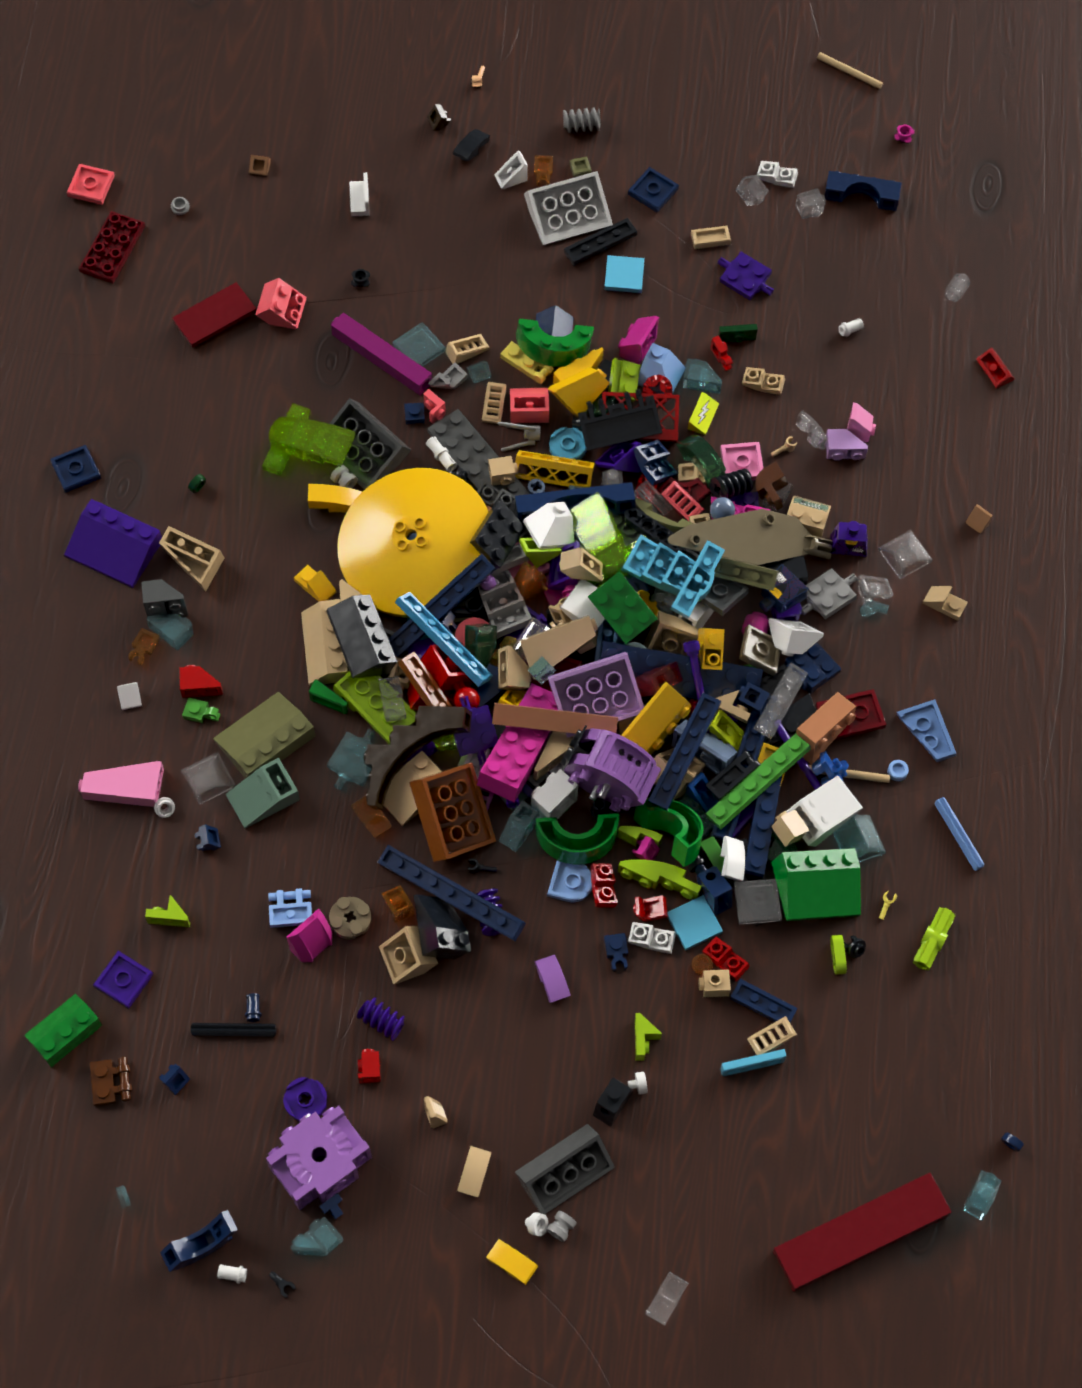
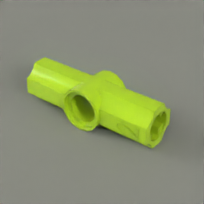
M939 907L914 957L913 963L916 967L922 970H930L956 915L951 910Z

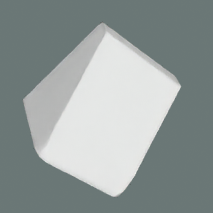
M136 682L117 686L122 710L142 706L139 687Z

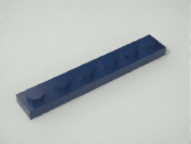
M702 693L648 803L668 811L721 705V700Z
M782 776L756 798L745 855V874L761 878L765 874L773 830L771 826L774 824Z

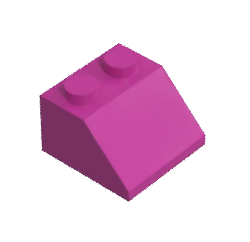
M659 317L638 318L635 324H631L627 331L628 335L626 338H622L618 345L620 349L619 357L632 363L641 364L652 343L657 339Z

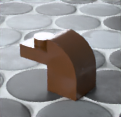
M774 462L759 472L756 477L755 486L761 500L765 498L769 506L774 505L777 511L783 508L781 499L776 491L787 486L788 482L777 462Z

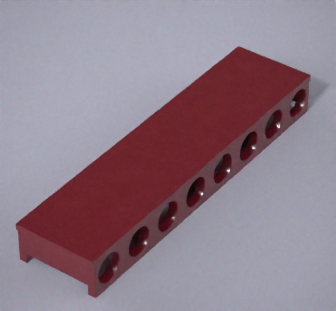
M928 1173L775 1247L773 1254L777 1257L792 1287V1291L795 1292L947 1218L952 1211L932 1174Z

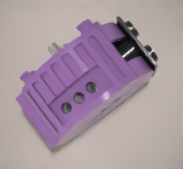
M587 725L584 726L582 731L578 729L569 745L571 747L568 748L560 762L563 765L561 770H564L570 777L568 782L574 785V782L577 783L580 788L590 793L589 798L593 801L598 797L610 802L609 809L614 812H620V809L629 810L630 807L644 805L661 770L656 766L653 757L633 741L605 729H586Z

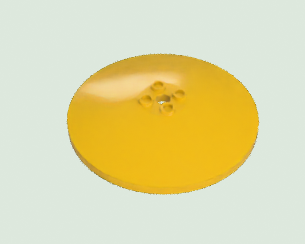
M412 468L389 474L367 487L355 499L343 519L338 536V559L344 578L350 586L362 595H371L377 611L395 617L410 618L395 603L397 598L411 592L425 606L481 555L470 541L489 511L482 498L472 486L456 475L432 468ZM412 532L417 533L414 540L407 539L408 534Z

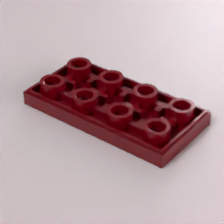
M111 211L81 263L79 271L114 284L143 232L145 222Z
M235 282L172 317V321L193 348L251 316L257 310L238 283Z

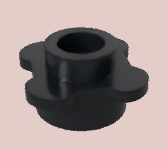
M357 269L352 272L353 280L351 285L353 287H368L370 285L368 281L370 272L364 269Z

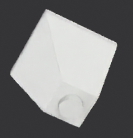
M565 502L547 503L523 520L539 549L561 548L574 542L573 516Z
M769 618L768 621L774 646L782 650V654L787 656L803 654L824 635V633L800 621Z

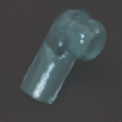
M871 600L861 606L860 613L864 617H869L876 612L887 614L889 605Z

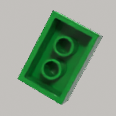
M620 571L588 596L589 600L625 644L658 619Z

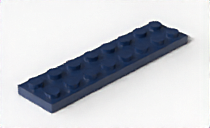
M603 641L600 660L626 652L638 689L657 692L667 682L683 697L698 699L689 656ZM699 660L704 692L707 695L718 698L740 690L742 686L746 687L748 682L760 688L763 669L723 662L722 670L701 669ZM751 696L749 701L754 702L756 697ZM737 697L734 703L742 705L738 701L739 697Z

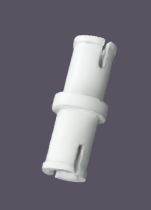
M435 436L434 438H429L426 445L434 453V458L442 463L447 472L455 470L458 464L449 455V450L443 447Z

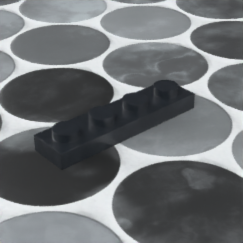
M626 218L564 248V253L572 265L575 266L636 236L637 230L630 220Z

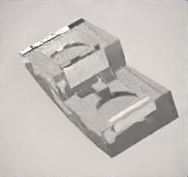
M399 676L378 679L386 722L406 719Z
M669 1272L649 1306L646 1315L665 1326L689 1283Z

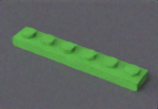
M795 733L706 813L707 818L721 830L811 750L810 745Z

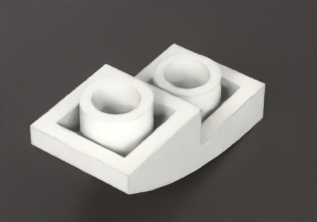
M761 161L757 172V178L791 188H794L798 175V170L795 168L779 167V162Z
M724 836L720 855L724 857L721 876L738 882L743 881L745 871L743 841Z
M633 922L628 942L646 949L671 954L676 933L675 931L654 928L650 924Z

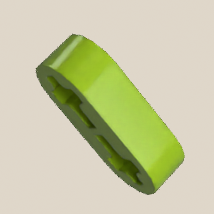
M831 935L830 945L834 974H846L847 964L843 936Z

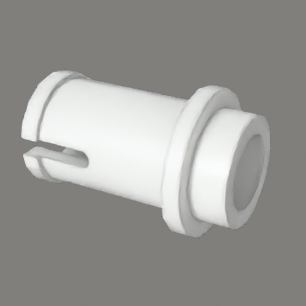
M860 318L848 323L843 322L838 327L841 336L848 337L851 333L864 329V323Z
M220 1264L217 1277L218 1279L237 1281V1284H240L246 1280L247 1269H244L243 1266L238 1268Z

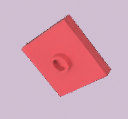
M79 164L67 190V197L103 205L114 179V172Z

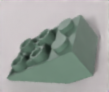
M279 758L261 766L226 794L245 829L300 800L298 790Z

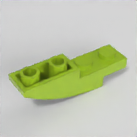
M643 859L620 861L618 865V872L622 877L629 880L634 879L645 888L651 887L656 889L658 883H661L664 888L668 890L674 889L687 899H696L700 894L702 886L685 879L686 870L664 862Z

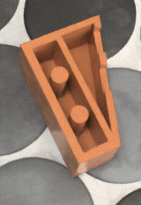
M839 692L832 696L797 728L796 734L810 745L811 750L803 758L811 765L820 757V753L824 752L856 717V706Z

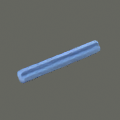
M944 797L939 798L935 801L936 808L975 871L981 869L984 866L983 860Z

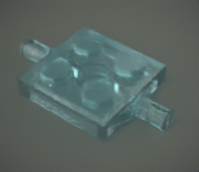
M368 728L363 738L357 737L348 731L346 732L327 764V768L340 776L334 784L336 789L342 790L346 781L355 782L363 787L370 771H372L370 767L365 765L364 753L367 751V745L371 744L370 741L375 734L374 730L371 732V729Z

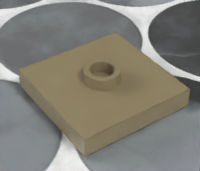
M751 625L746 626L739 659L774 676L777 673L781 650L774 646L772 636Z

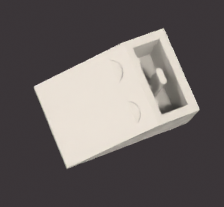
M836 776L799 800L786 812L797 811L809 829L802 838L808 846L816 847L862 810L863 807L841 778Z

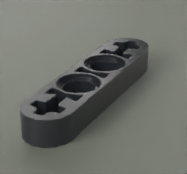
M632 507L625 511L624 522L628 527L656 544H659V542L676 553L678 550L684 554L686 553L685 548L670 545L667 539L660 540L657 538L660 535L669 537L674 534L662 524L638 508ZM650 525L653 528L650 530H646L643 528V526Z

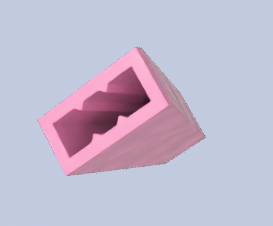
M161 761L85 772L83 780L80 779L78 791L81 792L85 800L154 807L155 802L159 799L164 768Z

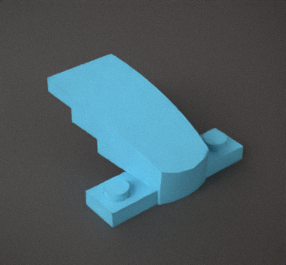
M640 535L621 570L647 584L677 595L670 609L688 619L697 602L704 599L710 592L714 580V570L725 550L707 540L697 560L694 561L679 550L676 553L660 542L656 544Z

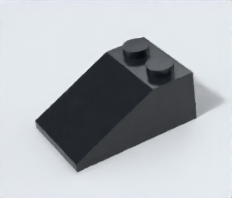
M414 895L422 956L455 960L471 952L468 930L453 906L438 897Z

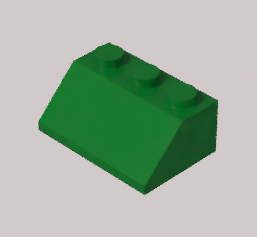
M74 994L24 1036L48 1065L52 1067L98 1030L102 1024L88 1005Z

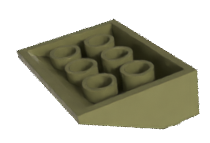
M277 692L215 736L213 740L246 779L261 766L277 758L280 761L284 760L313 739L315 731L313 725L302 712L280 692Z

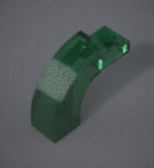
M691 435L676 443L684 461H691L700 470L709 490L710 481L713 477L725 475L724 471L726 468L713 447L701 436Z

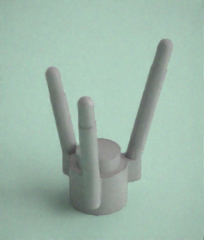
M498 422L499 426L524 430V439H528L526 442L501 448L502 452L527 445H535V441H540V426Z

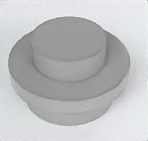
M176 197L172 201L171 210L173 213L183 215L189 211V202L185 198Z

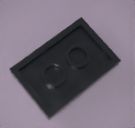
M498 500L490 509L470 543L497 570L501 568L526 527L502 500Z

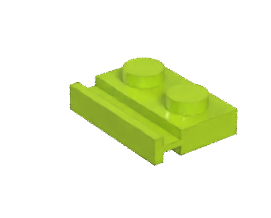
M614 358L612 360L608 392L636 393L640 364ZM631 397V402L636 401L633 397Z

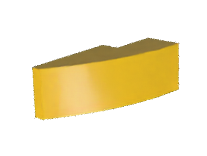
M308 484L309 508L329 509V512H347L362 491L335 485Z

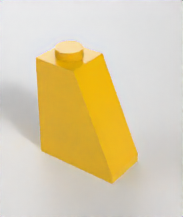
M589 367L550 386L548 390L573 415L578 417V413L585 412L588 409L586 402L591 401L593 403L610 383L606 379L607 375L601 369L595 370Z

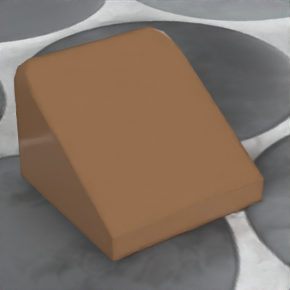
M251 155L249 173L267 176L271 158Z
M977 504L966 520V524L978 533H982L990 524L992 514Z

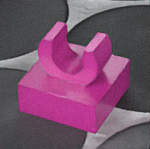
M647 836L643 840H638L639 848L638 850L633 849V854L643 860H654L660 850L655 841Z

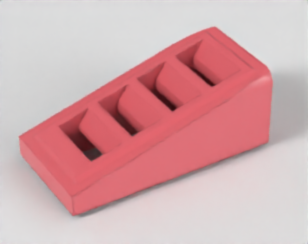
M673 481L661 494L688 521L689 516L699 515L704 510L676 481ZM683 494L684 497L676 504L677 499ZM689 500V504L682 510L681 507ZM693 506L696 507L689 515L686 514Z

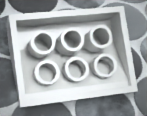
M598 171L528 190L524 194L542 245L613 225Z

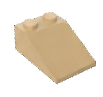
M658 611L656 615L658 619L653 622L643 643L644 646L648 649L687 655L684 652L683 643L698 640V629L676 616Z
M423 751L407 762L394 776L385 796L383 806L402 826L419 814L409 782L441 772Z

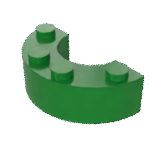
M519 319L516 340L520 349L532 360L547 366L562 367L571 364L577 358L586 356L591 345L594 327L575 325L574 330L569 335L555 337L542 331L537 320Z
M647 798L644 805L635 807L633 820L642 828L662 830L675 836L671 855L683 867L688 866L698 857L704 830L701 818L693 809L681 802L673 800L668 811H665L648 803L649 798Z
M619 814L598 815L594 828L581 834H574L564 830L559 825L557 817L536 818L535 831L537 840L543 850L558 861L574 865L591 863L605 856L615 844L618 835Z

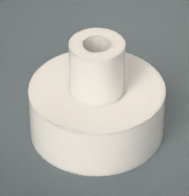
M644 1071L635 1073V1080L628 1081V1087L631 1089L637 1088L638 1094L648 1093Z
M535 1212L530 1217H527L525 1225L528 1232L536 1236L544 1235L548 1227L547 1216Z

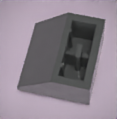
M162 579L142 582L143 604L148 621L158 622L163 619H181L188 616L184 595Z

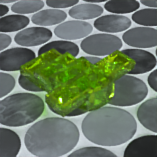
M292 403L286 417H279L270 428L269 440L271 448L262 468L281 476L290 455L304 461L308 458L321 464L328 462L341 467L356 433L336 425L308 419L311 414L309 408Z
M597 492L569 511L573 516V530L584 549L603 563L602 581H588L599 588L619 571L623 576L628 574L621 569L637 540L625 546L622 534L617 528L611 512L607 509L602 495Z

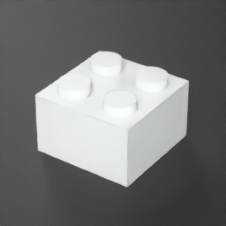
M561 769L556 773H551L547 777L546 783L542 787L538 786L531 794V812L537 818L557 817L558 819L577 801L578 784L575 782L574 785L569 783L568 779L570 777Z

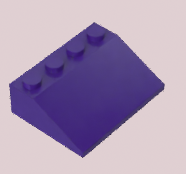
M91 499L78 520L64 556L134 588L158 550L162 536L159 529Z

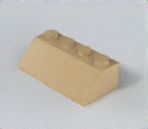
M340 599L319 601L301 612L309 686H312L315 679L322 684L337 683L348 673L346 660L326 612L327 608L339 603Z

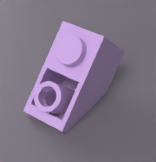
M827 429L825 438L827 459L860 460L866 457L868 445L848 429Z

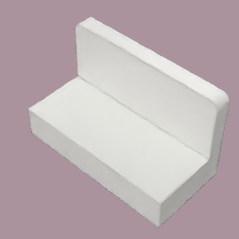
M364 173V181H350L351 216L370 215L367 173Z

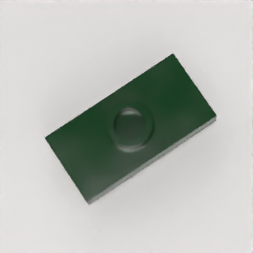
M757 324L720 326L718 335L722 342L756 340L758 328Z

